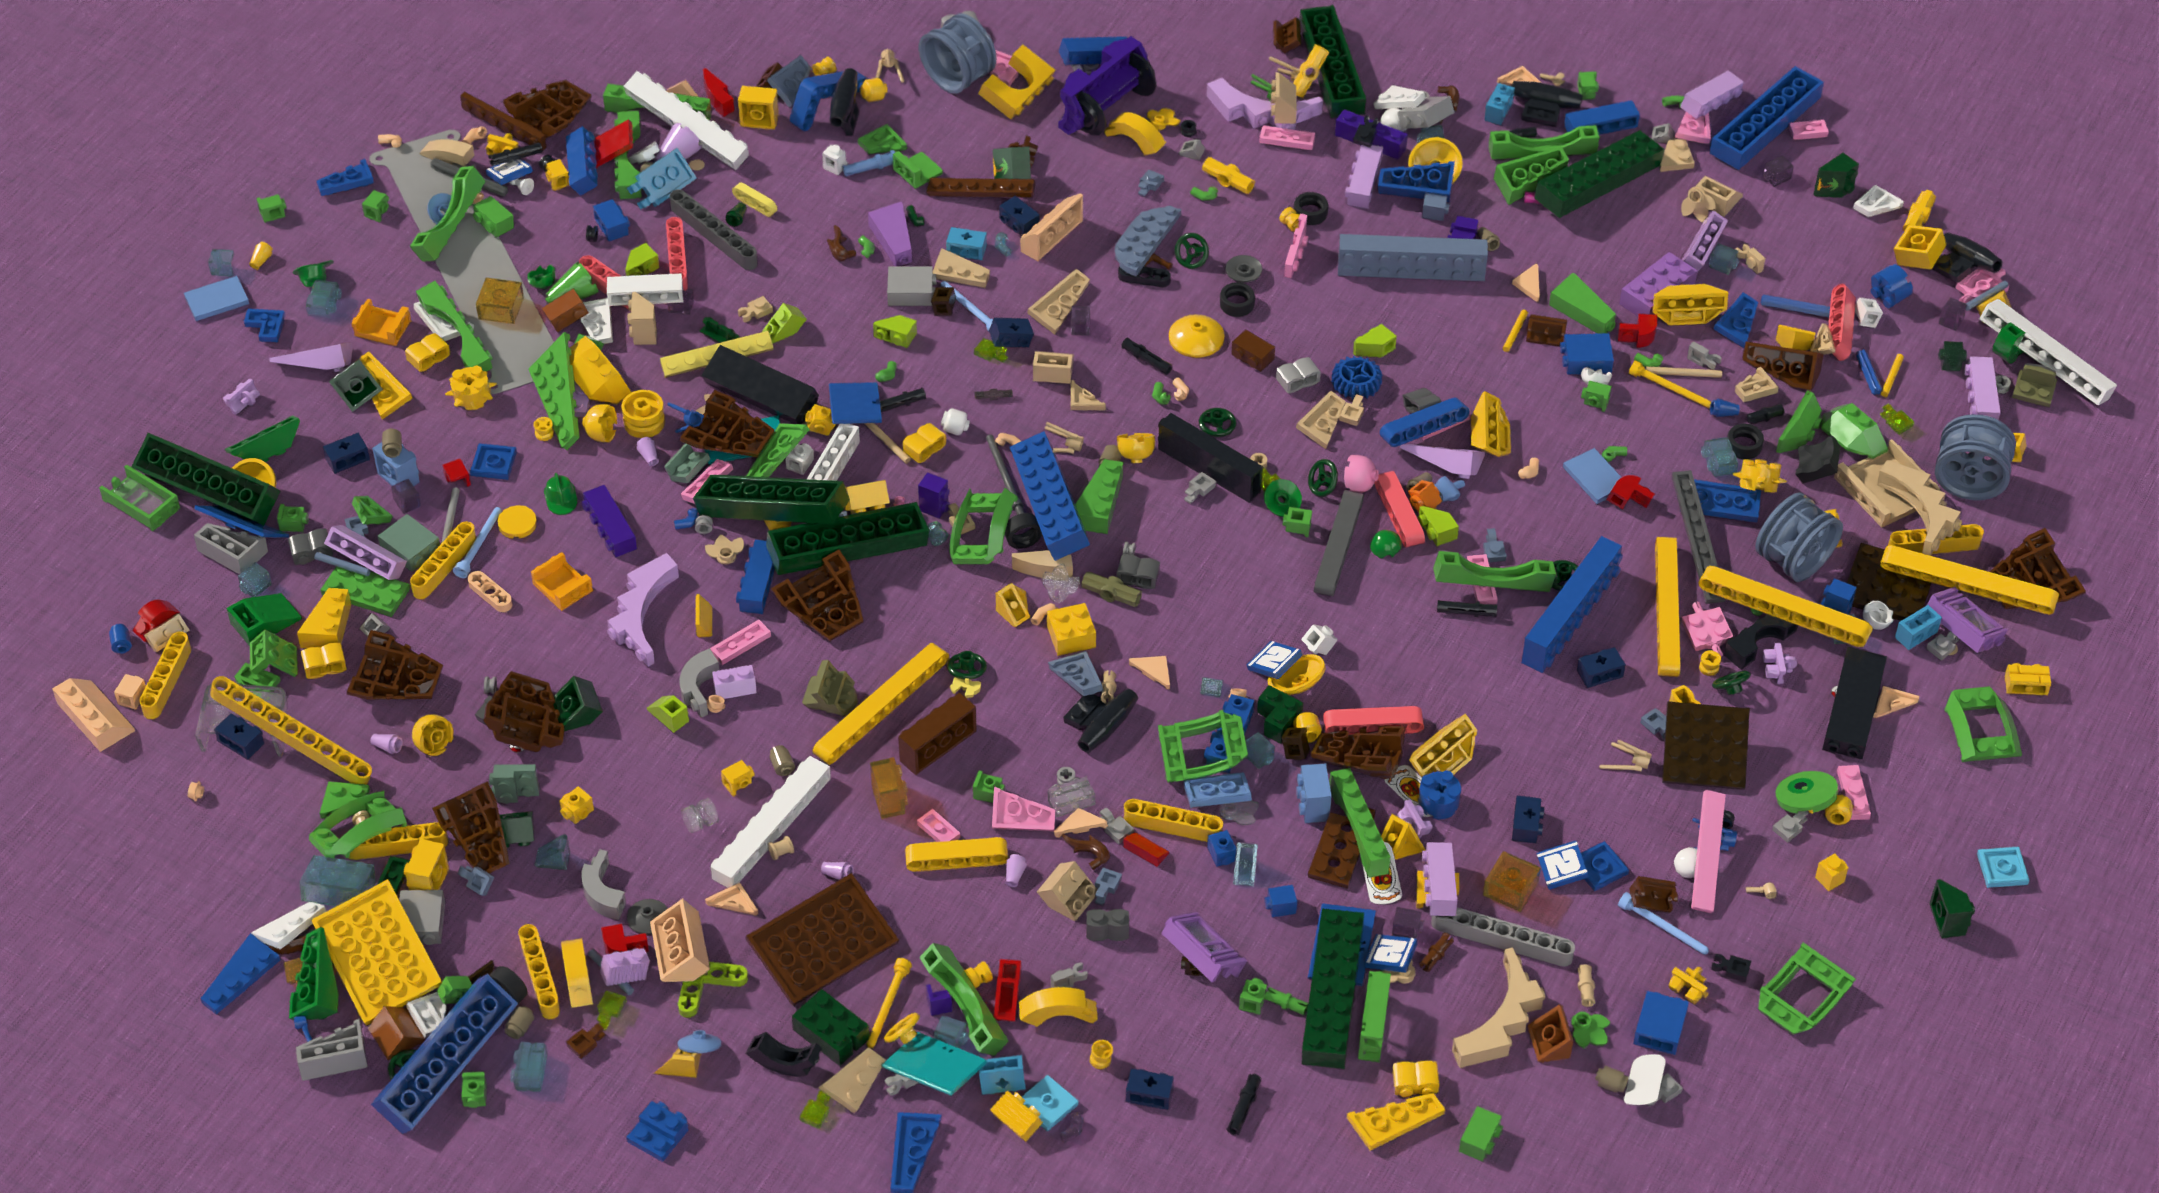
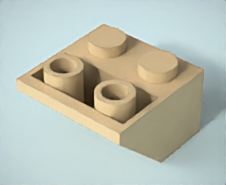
M1276 72L1275 80H1272V90L1275 92L1271 93V104H1274L1271 105V116H1274V123L1296 124V86L1282 74Z
M1704 176L1696 185L1703 188L1705 193L1714 199L1716 209L1711 211H1715L1723 217L1743 197L1742 193L1707 176ZM1698 192L1695 193L1696 198L1700 197Z
M632 292V300H628V308L631 313H628V324L632 325L629 326V335L633 337L634 345L656 344L657 327L654 305L637 292Z
M1036 351L1033 362V381L1071 384L1074 354Z
M1072 861L1060 863L1037 893L1049 908L1076 921L1096 897L1095 894L1098 889L1078 864Z

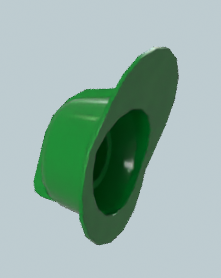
M329 260L318 264L305 265L295 269L293 274L299 276L305 287H318L325 282V268L333 264L334 261Z
M555 473L554 477L547 481L544 489L546 504L552 513L566 515L571 513L577 506L575 487L569 478Z

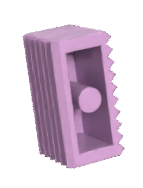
M752 665L712 672L715 695L727 699L757 693Z
M645 949L613 952L612 954L603 955L600 974L607 986L645 980L650 960Z

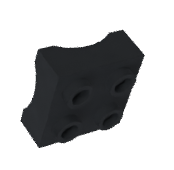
M1834 436L1827 437L1819 444L1799 446V466L1795 474L1802 484L1837 473L1840 444Z

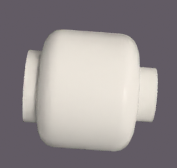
M951 408L948 412H944L941 426H943L945 432L959 436L963 431L967 432L970 421L967 420L965 412Z

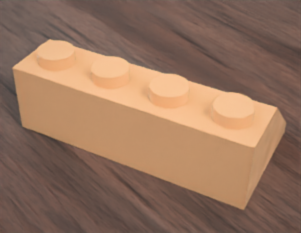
M1079 193L1066 198L1057 204L1049 214H1046L1038 224H1035L1028 233L1024 234L1020 239L1021 252L1039 261L1083 221V195Z
M69 678L52 688L57 704L100 752L135 731V728L91 680Z
M681 899L650 921L660 979L663 982L694 981L710 970L699 911L684 899Z

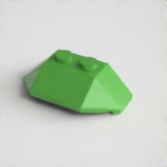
M1807 390L1780 436L1776 452L1783 453L1799 449V446L1806 445L1808 441L1811 442L1813 440L1814 430L1820 428L1823 420L1820 418L1822 410L1813 392Z
M1853 403L1838 406L1823 414L1821 429L1829 436H1834L1845 450L1859 455H1867L1871 459L1888 451L1878 424Z

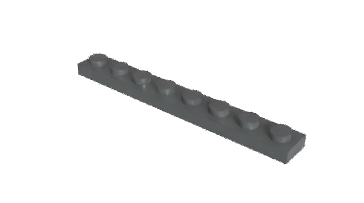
M1692 471L1672 472V481L1700 580L1708 566L1718 567ZM1702 590L1706 604L1726 601L1725 598Z

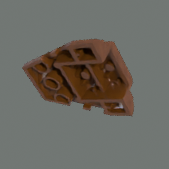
M567 80L547 84L543 90L537 91V88H532L531 93L525 95L522 92H517L504 99L503 104L508 113L513 115L515 119L545 134V138L567 128L591 99V94Z
M714 390L706 401L702 423L694 428L688 426L680 437V441L700 449L758 457L773 436L775 430L759 417L753 418L749 415V410L746 407L740 408L736 405V400L733 397Z
M2046 528L2028 535L2020 546L2014 548L2005 560L2002 559L1990 571L1991 573L2053 589L2059 593L2057 602L2069 601L2086 593L2077 576L2070 577L2054 552L2055 542ZM2001 602L2004 609L2020 608Z
M840 550L823 558V566L799 580L791 583L789 579H786L771 588L784 608L829 642L864 622L850 565Z
M370 630L365 643L362 662L356 677H352L347 695L366 700L432 699L443 664L423 653H415L411 650V646L408 644L401 645L390 634Z
M510 671L498 691L494 693L491 701L485 707L484 722L490 730H493L495 739L532 752H539L542 746L552 748L562 745L564 739V725L559 723L558 717L560 713L554 709L555 699L550 684Z
M1379 726V731L1366 733V728L1359 729L1360 733L1349 735L1347 730L1321 733L1311 752V758L1341 768H1350L1352 771L1371 777H1380L1381 779L1393 778L1403 756L1402 746L1405 738V727Z
M488 781L432 808L444 832L449 830L456 839L453 841L456 847L461 845L466 852L465 859L473 869L474 867H480L484 871L491 873L510 864L497 800Z

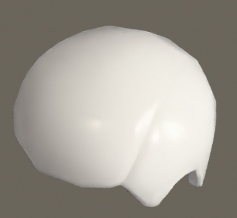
M1392 108L1384 112L1381 117V124L1402 132L1407 130V128L1401 129L1397 113L1401 109Z
M1586 367L1582 370L1581 377L1587 385L1589 381L1608 385L1612 374L1608 372L1605 375L1602 373V369L1594 371Z
M1871 601L1864 607L1863 619L1875 630L1885 629L1894 621L1892 619L1893 611L1889 610L1881 601Z
M1688 847L1680 850L1676 855L1674 866L1676 872L1682 877L1694 878L1697 848Z

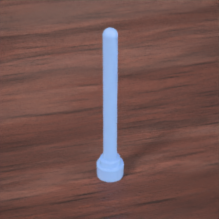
M942 281L940 284L941 287H952L946 281ZM954 289L956 300L985 323L989 332L993 319H990Z
M500 507L494 508L465 558L456 563L453 573L457 577L466 578L471 571L470 563L501 513Z
M1625 892L1619 900L1618 906L1620 908L1635 911L1702 954L1709 952L1707 946L1651 911L1633 907L1630 893Z

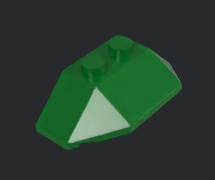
M292 415L263 431L225 448V451L242 459L256 458L267 462L269 457L281 455L286 452L287 448L291 447L300 420Z

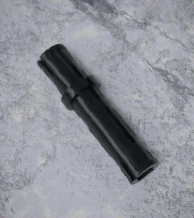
M538 142L513 150L505 149L501 153L489 155V159H492L489 162L491 166L502 163L509 164L513 160L542 154L543 150H539L542 146Z
M1128 337L1122 342V348L1132 353L1135 358L1142 359L1165 375L1171 372L1173 365L1148 351L1144 345H1139Z
M922 387L910 392L904 391L901 395L881 400V412L903 405L910 406L913 402L926 399L924 388Z
M1438 600L1437 613L1496 617L1497 605L1480 604L1478 601L1476 603Z
M1249 1074L1244 1088L1240 1090L1239 1101L1227 1126V1132L1232 1135L1240 1134L1250 1106L1257 1098L1256 1092L1262 1081L1261 1077L1257 1074Z

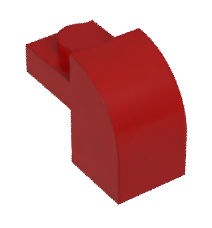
M1638 314L1637 324L1620 323L1618 341L1635 342L1636 348L1649 346L1655 339L1657 315Z
M1627 475L1621 477L1616 482L1606 500L1622 510L1629 499L1647 508L1655 493L1651 492L1647 487L1639 485L1642 478Z
M159 599L150 601L138 611L141 618L132 631L144 642H148L144 636L146 633L181 612L168 601Z
M622 923L601 927L606 954L631 951L633 949H645L646 952H649L646 933L625 937Z

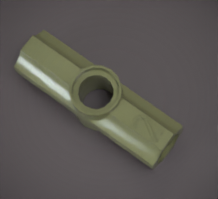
M1086 572L1081 583L1082 588L1100 594L1101 598L1107 602L1117 600L1137 607L1142 597V591L1124 585L1122 580L1115 576L1105 578L1092 572Z

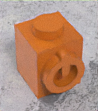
M1421 480L1408 491L1411 496L1409 499L1410 504L1418 512L1421 506L1436 509L1437 505L1442 502L1439 495L1440 492L1433 482Z

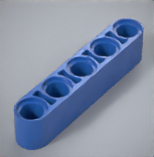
M1454 397L1389 422L1381 427L1379 434L1391 447H1398L1465 420L1469 416L1470 410L1462 401Z

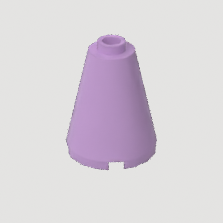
M675 123L654 158V162L675 148L679 149L686 160L702 148V145L699 146L698 144L699 138L688 127L685 126L683 129L680 127V123Z

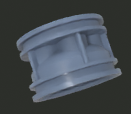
M958 13L944 22L942 28L929 31L919 41V55L926 72L940 88L952 94L960 93L969 87L973 81L993 71L997 63L995 47L990 36L977 20L967 14Z
M1964 415L1950 421L1942 431L1940 453L1935 466V477L1940 486L1954 496L1969 500H1987L2000 495L2005 491L2010 481L2011 462L2016 448V439L2013 432L2001 421L1985 415ZM1985 456H1989V457H1991L1992 459H1990V460H1985L1984 457H1985Z
M1801 492L1795 493L1780 503L1767 518L1758 534L1755 549L1766 560L1775 561L1782 566L1784 573L1794 581L1801 582L1817 572L1829 559L1840 541L1843 523L1831 513H1826L1817 507L1815 502Z

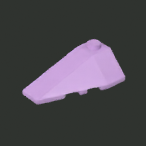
M352 342L272 357L269 360L270 362L325 370L334 369V372L343 371L345 366L351 365L353 344Z
M1415 444L1400 445V448L1442 469L1459 474V478L1470 479V475H1477L1485 456L1483 451L1450 450V448L1446 447L1433 448L1432 446Z

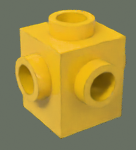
M814 404L812 409L806 413L805 421L810 429L809 431L829 436L836 425L832 423L831 409Z
M579 786L570 793L565 794L560 800V813L566 820L570 819L574 824L585 819L594 810L592 797Z

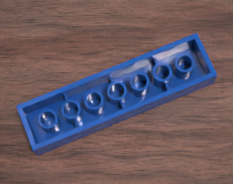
M1794 66L1712 138L1710 154L1740 170L1789 126V123H1793L1821 98L1824 82Z
M1045 431L1010 446L1045 543L1054 561L1089 546V539L1054 449Z
M1603 536L1599 538L1525 637L1522 664L1541 673L1547 667H1551L1555 655H1559L1562 652L1564 643L1571 640L1575 628H1580L1584 616L1590 614L1593 604L1599 602L1604 590H1608L1612 578L1618 576L1621 570L1619 564L1623 558L1621 554L1622 545Z
M488 974L477 979L370 1105L401 1134L411 1131L518 1003Z

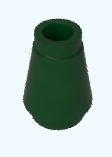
M738 203L726 213L728 225L736 227L742 224L747 210V206L744 203Z

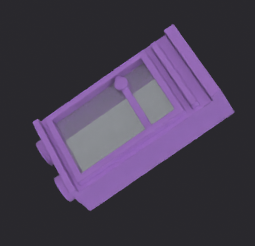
M1956 587L1932 594L1927 605L1942 617L1941 624L1975 652L1979 653L1996 646L1998 647L2005 641L2004 636L2008 629H2003V626L1967 597H1963L1962 593L1959 594Z
M1197 912L1172 916L1166 921L1162 934L1211 982H1215L1223 968H1225L1222 972L1224 978H1227L1230 974L1234 977L1239 976L1247 960L1244 957L1240 958L1239 954L1234 952V949L1198 916Z

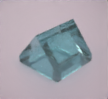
M1203 677L1200 694L1220 697L1224 680Z

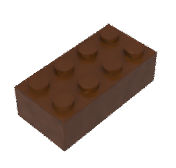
M959 692L954 697H950L940 707L934 708L930 714L923 719H919L912 727L902 731L898 736L899 761L915 775L923 771L977 732L976 706Z

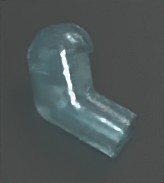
M1000 232L995 236V248L1008 257L1012 252V249L1005 245L1008 235Z

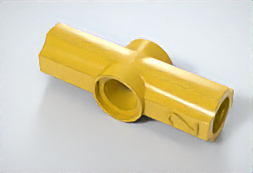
M1315 44L1307 60L1300 66V72L1293 82L1296 86V96L1303 98L1313 80L1318 77V71L1329 54V51ZM1308 68H1313L1311 74H1305Z
M1208 157L1202 166L1203 171L1216 177L1218 182L1224 187L1231 185L1249 194L1255 185V180L1240 173V170L1234 164L1225 165L1212 157Z
M1926 190L1921 192L1916 203H1913L1910 208L1903 231L1906 230L1908 225L1922 226L1923 223L1926 224L1931 208L1936 200L1933 191Z

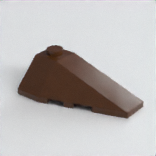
M1746 341L1742 360L1757 368L1762 367L1765 372L1792 387L1812 390L1821 373L1824 354Z

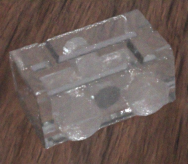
M1076 777L1068 783L1062 785L1055 784L1048 789V802L1051 808L1055 809L1056 817L1072 813L1078 808L1084 809L1095 805V792L1092 786H1090L1087 777Z

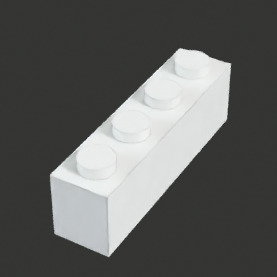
M682 274L607 277L608 305H628V300H632V292H637L652 304L683 303Z

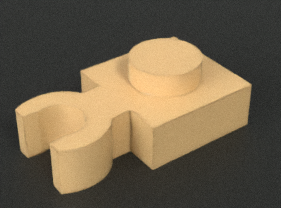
M762 296L747 303L748 307L738 309V316L743 315V322H748L754 316L756 319L772 313L773 307Z

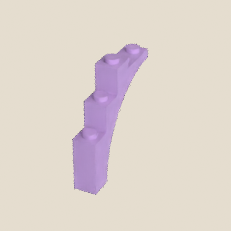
M1223 78L1207 83V98L1228 122L1244 116L1254 129L1270 123L1272 127L1295 130L1297 123L1322 114L1323 100L1320 97L1296 102V124L1274 123V116H1271V105L1274 104H1271V101L1246 95L1229 85Z
M667 553L627 574L628 583H626L629 591L617 597L619 615L607 620L609 628L607 633L612 640L615 639L619 645L626 643L629 649L632 648L635 651L639 661H643L648 667L654 664L655 661L653 650L646 641L642 630L645 614L656 595L668 584L679 578L678 566Z

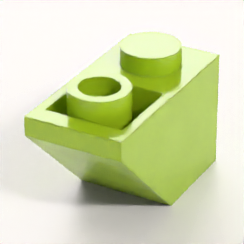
M647 243L631 250L625 268L626 276L647 275L659 269L658 254Z
M783 303L762 332L769 331L772 343H776L796 334L807 318L797 307Z
M901 315L875 321L873 323L874 337L908 348L917 334V322L914 319Z
M1380 324L1370 329L1363 336L1356 338L1353 354L1355 356L1362 355L1364 357L1382 358L1396 349L1397 336L1383 324Z
M1426 506L1419 508L1417 519L1421 527H1424L1428 538L1433 540L1436 546L1458 538L1459 526L1450 513Z
M674 695L662 696L647 707V711L673 733L689 722L687 706Z

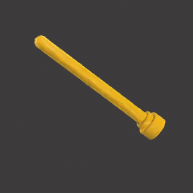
M1636 360L1631 365L1630 375L1634 377L1643 376L1700 405L1710 408V400L1646 370L1643 364Z
M898 958L893 967L895 976L867 1041L868 1048L875 1047L901 981L911 971L912 963L907 959Z

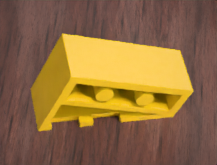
M327 589L297 632L300 648L322 647L328 643H341L342 645L352 605L348 589Z

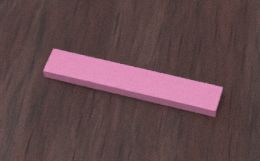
M1710 790L1703 792L1691 909L1706 913L1714 912L1726 795Z

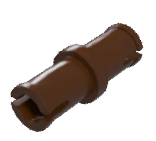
M1443 933L1436 944L1430 946L1428 954L1419 963L1421 968L1425 965L1424 971L1430 972L1437 961L1442 960L1445 956V951L1454 942L1453 937L1448 940L1451 935Z

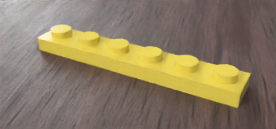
M769 331L660 358V363L664 376L666 378L707 367L720 345L746 357L772 351L773 344Z

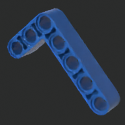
M844 71L808 77L802 80L790 115V123L802 131H808L813 124L820 99L833 97L836 84ZM858 71L856 93L860 92V86L868 79Z

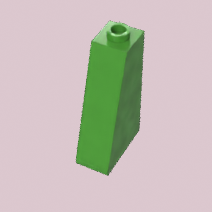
M1575 273L1570 274L1551 292L1549 306L1597 334L1608 333L1615 328L1616 313Z

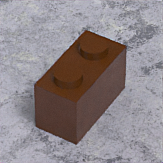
M1245 329L1232 341L1231 355L1262 372L1275 360V346Z

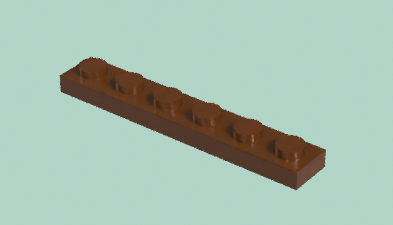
M463 92L460 95L462 109L466 112H470L479 119H483L492 126L511 134L529 145L539 142L542 146L539 150L542 149L544 151L547 148L545 134L467 92Z
M930 178L927 194L928 196L952 197L1017 196L1032 198L1036 183L1034 179Z

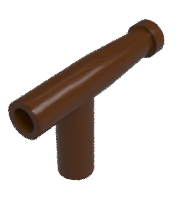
M1154 253L1144 265L1146 267L1151 261H1154L1168 270L1173 266L1172 263L1167 262Z

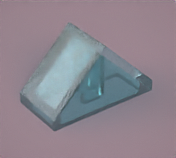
M563 834L540 847L534 866L537 868L567 870L570 857L568 836Z
M1237 842L1233 884L1254 886L1258 844Z

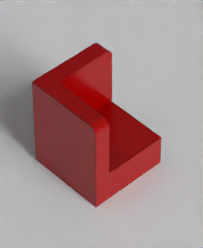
M461 459L442 465L447 483L463 479L467 487L471 486L469 473Z

